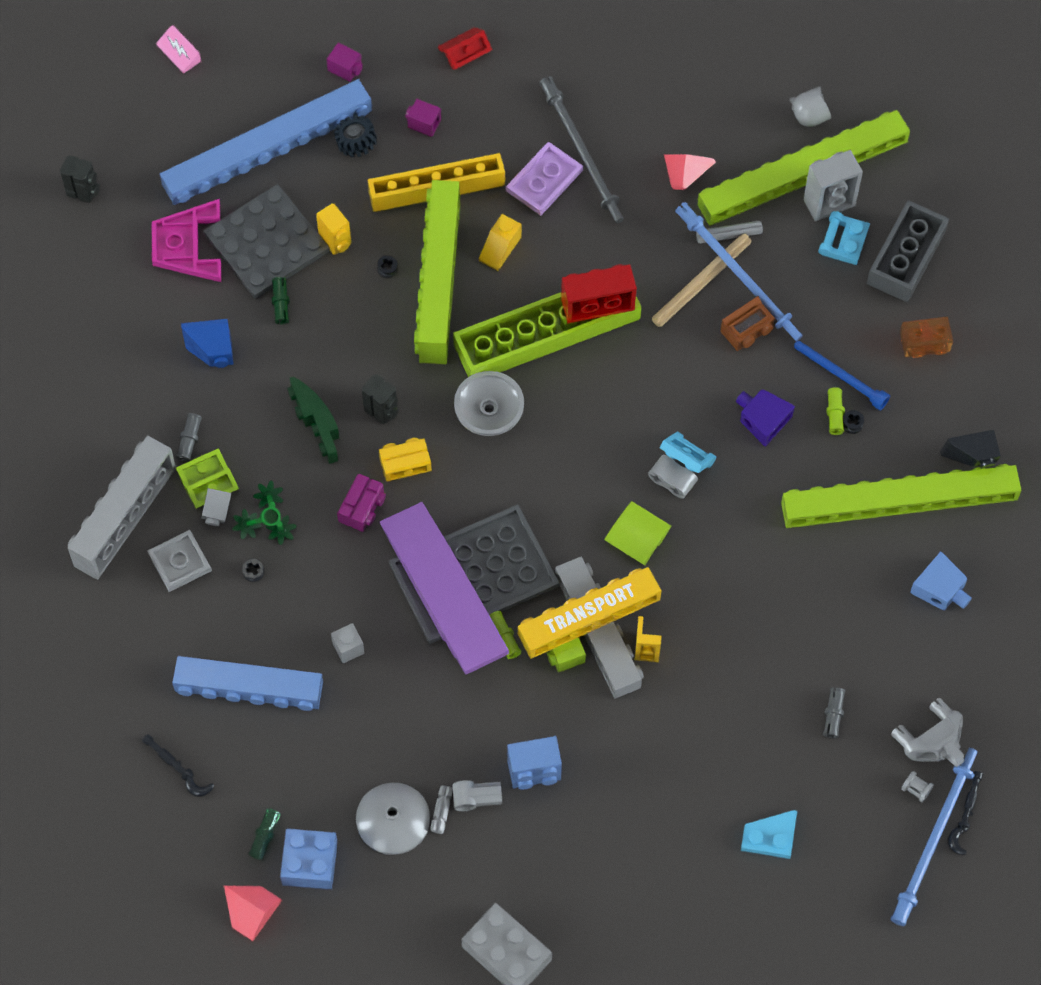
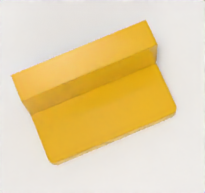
M639 616L635 660L659 662L661 636L642 634L643 617Z

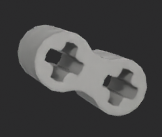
M662 455L648 472V476L652 481L665 487L673 495L681 499L685 498L698 481L697 476L692 471L680 466L667 455Z

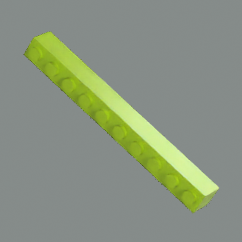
M898 110L891 113H883L877 119L864 121L858 127L845 129L839 135L832 138L826 137L818 144L805 146L799 152L786 154L780 160L773 163L767 162L754 171H746L735 179H727L716 187L706 188L699 193L697 205L709 226H712L806 186L809 166L817 160H825L838 152L851 150L857 162L860 163L907 143L910 130Z
M1001 464L995 468L983 469L977 467L970 471L953 470L945 474L933 472L926 476L916 477L909 475L895 480L885 478L879 482L871 483L869 481H861L854 485L837 484L829 488L817 486L804 491L792 489L783 493L781 505L786 528L1016 501L1019 499L1022 490L1016 465Z

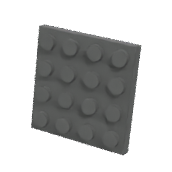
M278 184L203 231L204 236L254 299H257L273 288V278L285 277L288 279L330 252L329 246Z

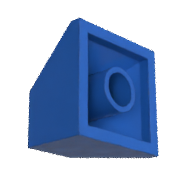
M228 319L181 323L185 347L188 351L210 367L223 368L228 365H234Z

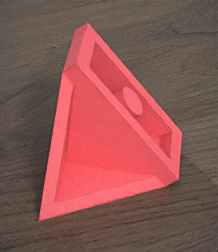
M664 154L673 190H685L716 163L713 158L687 154Z
M224 886L232 928L253 941L282 900L262 886Z

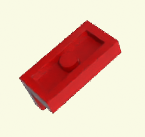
M476 27L438 46L439 51L446 54L450 66L454 70L492 50L485 31Z

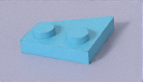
M793 810L745 824L741 851L790 859L797 811Z

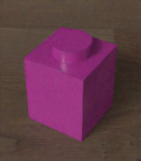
M337 43L327 57L328 71L351 82L355 75L358 76L363 67L361 54L340 43Z
M416 99L413 106L410 105L406 111L405 117L407 118L408 128L432 137L441 121V108Z

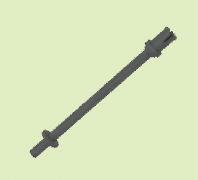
M548 76V80L547 77L543 78L539 84L547 96L546 101L557 110L603 198V201L600 203L601 208L609 209L617 224L621 223L624 218L617 207L620 198L617 195L610 194L562 103L563 93L558 91L551 76Z

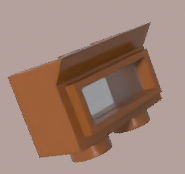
M759 296L722 319L720 332L736 351H739L743 347H750L755 342V339L761 335H768L774 328L775 318L762 304Z

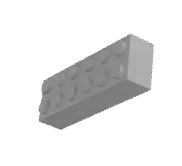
M148 435L143 442L140 441L137 444L132 458L125 461L117 479L114 478L110 482L108 492L104 497L98 499L95 504V510L91 516H87L84 519L78 534L73 535L69 540L68 551L74 567L97 580L176 469L172 449Z

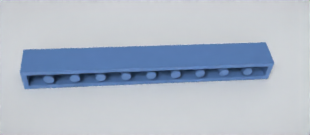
M359 79L160 173L162 186L174 205L184 203L199 193H205L220 183L228 182L234 176L245 174L257 165L266 164L270 159L278 155H284L299 145H305L318 136L328 134L336 128L337 124L341 125L340 121L342 119L347 121L346 117L348 116L351 119L354 118L353 115H358V117L361 115L366 116L372 111L371 98Z

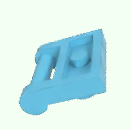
M833 211L829 217L830 224L824 242L820 244L818 252L823 256L857 265L870 223ZM838 226H844L845 229L838 249L833 248L832 244Z
M678 431L663 440L660 449L665 451L668 457L677 459L685 464V467L690 471L699 473L707 467L710 468L716 460L717 456L712 453H706L683 438L684 435Z

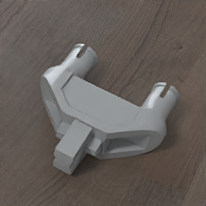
M941 698L936 699L939 704L933 701L929 709L942 721L924 734L914 738L903 725L898 726L901 731L897 728L893 730L891 736L904 747L905 755L914 761L939 762L947 758L956 767L964 762V754L959 750L961 748L959 741L963 725V715L958 711H952Z

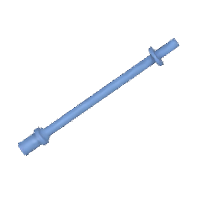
M686 202L682 203L683 207L679 206L675 212L688 225L687 228L690 231L698 232L754 296H759L762 304L777 320L775 324L777 329L783 327L795 341L801 339L803 335L789 321L792 318V314L787 313L784 315L703 226L704 219L701 216H697Z
M968 748L961 766L953 767V771L957 776L908 888L905 892L900 893L897 898L899 902L893 916H891V921L897 925L906 926L912 908L916 907L918 903L915 896L964 782L966 779H973L974 777L970 769L978 751L973 748Z

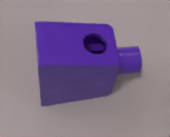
M760 390L754 398L743 391L736 399V403L744 408L741 412V423L765 447L794 414V405L766 390Z

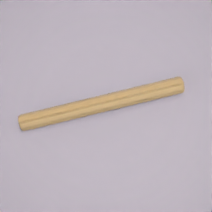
M741 234L725 250L735 259L751 244V239L747 234ZM717 256L652 317L653 323L657 327H662L727 266L726 263Z

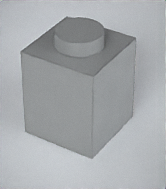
M208 488L201 519L206 520V524L219 526L220 523H225L231 493Z
M353 623L331 633L332 644L343 664L365 654L363 642Z

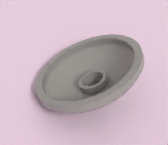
M483 371L469 376L460 384L454 398V409L460 423L469 431L483 436H495L509 431L519 422L524 410V396L519 385L511 377L500 372ZM488 408L493 409V411L490 413L486 412L485 410Z
M385 783L371 789L360 801L356 813L357 830L362 840L371 849L387 855L403 854L417 847L425 838L430 825L429 807L424 797L411 786L402 783ZM390 810H395L397 814L395 816H389L388 812Z

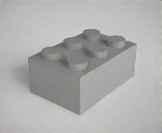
M851 150L838 152L828 159L817 160L809 166L803 201L815 222L830 216L833 211L841 212L856 206L863 171Z
M497 903L461 939L462 948L504 985H529L552 961V952Z

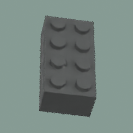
M908 200L869 271L867 284L908 303L946 232L949 218Z

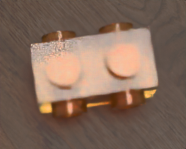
M948 317L902 322L900 337L905 357L919 358L927 354L943 355L951 351L953 337Z

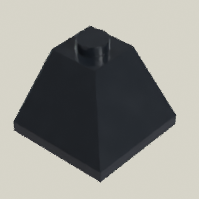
M994 430L948 438L940 451L943 457L972 467L981 466L983 469L995 466V463L1001 457Z

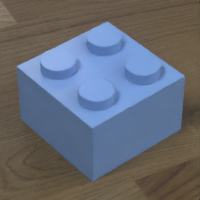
M556 736L507 744V761L513 788L518 787L524 790L533 787L535 784L552 785L557 780H561L562 763Z
M286 829L280 875L282 886L332 890L337 850L336 833Z

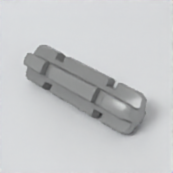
M442 785L439 789V798H437L433 815L434 820H432L430 827L433 833L442 834L444 832L450 799L453 794L452 787Z

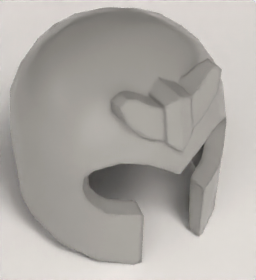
M821 86L789 99L793 105L792 110L796 119L803 126L814 127L831 119L830 111L824 102L823 94H821Z

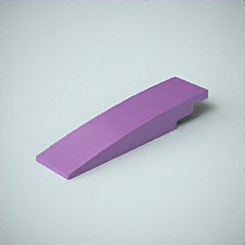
M423 502L380 521L382 529L440 636L447 643L465 675L508 655L509 650Z

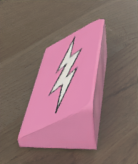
M173 25L156 43L183 74L201 62L200 53Z

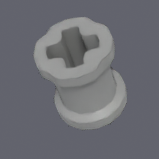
M912 771L901 790L909 791L919 798V802L923 803L934 784L926 783L916 776V772Z

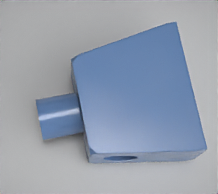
M941 551L916 579L910 591L913 595L941 610H946L952 601L964 609L972 599L971 596L962 591L967 582V577Z

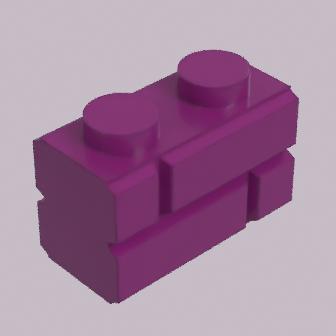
M357 474L337 512L338 521L364 532L366 526H371L375 519L376 513L374 511L376 507H381L385 500L386 493H384L383 484L364 475Z

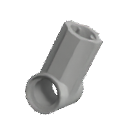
M458 781L452 785L454 809L457 811H470L475 809L476 806L502 804L500 782L474 784L472 781Z

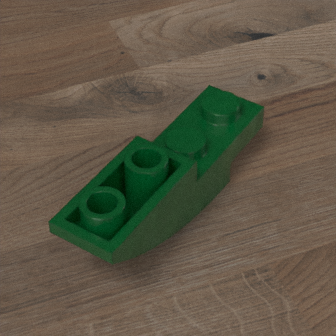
M294 376L290 377L291 387H288L287 390L291 401L295 400L297 403V407L294 408L298 420L303 419L305 427L311 426L314 436H319L321 443L318 446L322 457L327 456L329 464L337 462L338 455L333 440L339 439V430L332 414L311 388Z

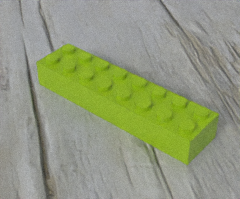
M432 180L431 189L427 188L426 200L428 203L425 209L426 226L423 230L424 248H422L421 253L422 268H420L419 279L421 283L420 289H418L419 306L416 311L417 330L414 333L415 354H419V363L447 365L460 212L459 181Z
M560 292L454 332L453 346L468 377L483 371L503 372L640 320L641 304L636 296L634 311L567 324Z

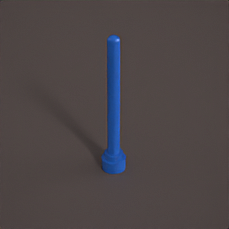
M801 341L794 343L796 350L870 398L872 406L881 411L888 403L890 395L885 391L873 390Z

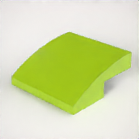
M219 448L176 467V471L196 509L204 506L208 488L228 493L239 490Z
M631 501L604 540L643 565H646L656 547L660 546L672 526Z

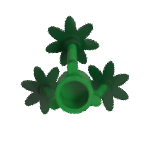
M272 480L269 481L267 488L259 483L258 488L261 492L254 494L253 498L261 499L258 505L259 508H263L266 504H268V507L261 511L260 517L257 519V513L249 516L247 510L243 509L242 517L238 515L233 516V519L239 524L235 525L232 530H241V539H245L247 533L252 538H255L254 529L260 528V523H263L267 529L273 531L268 536L269 540L278 536V543L280 545L284 542V536L293 540L294 537L289 531L297 526L295 524H288L289 515H286L281 521V514L275 508L274 503L283 502V499L278 496L283 491V488L277 487L274 489V482Z

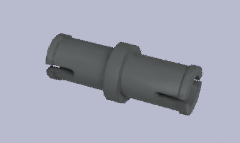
M189 413L187 415L184 432H181L179 437L181 442L176 458L180 461H191L194 444L198 442L199 437L197 433L202 421V417L198 414Z
M834 687L830 688L828 708H825L824 712L826 722L823 736L827 738H833V735L834 738L839 737L840 721L844 717L842 708L846 693L842 688L836 687V691Z

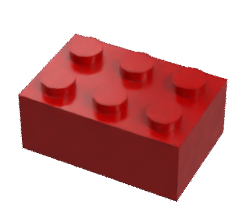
M618 264L608 269H593L587 273H572L562 277L561 301L567 324L634 311L637 287L631 265Z

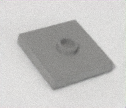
M190 530L147 550L169 592L212 571Z

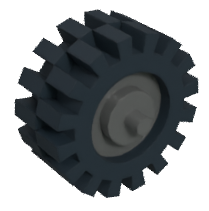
M353 115V119L348 116L346 117L347 121L342 119L340 121L341 125H336V130H334L335 139L340 152H343L345 156L349 154L350 157L354 158V155L357 154V157H362L361 153L368 154V149L372 151L374 149L373 145L377 143L373 123L369 118L365 119V116L362 115L360 118H358V115Z

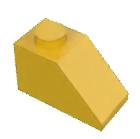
M501 214L489 232L480 254L479 262L499 271L521 239L522 224Z

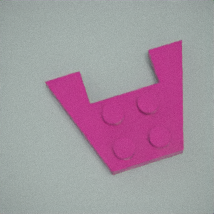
M220 199L152 221L153 266L222 282L221 259L198 260V224L216 223L221 220Z

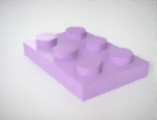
M547 142L506 186V192L541 216L583 171V165L550 142Z

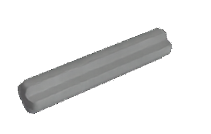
M753 221L709 228L707 230L719 241L738 238L741 234H747L748 236L762 234L763 226L761 221ZM696 232L697 242H698V243H707V242L698 234V232Z

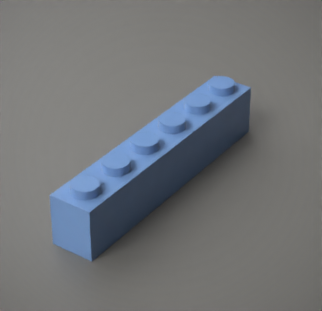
M177 656L172 683L175 692L183 696L199 694L207 699L223 697L232 702L247 700L256 705L272 703L280 708L296 706L301 710L311 711L312 709H319L323 678L321 673Z

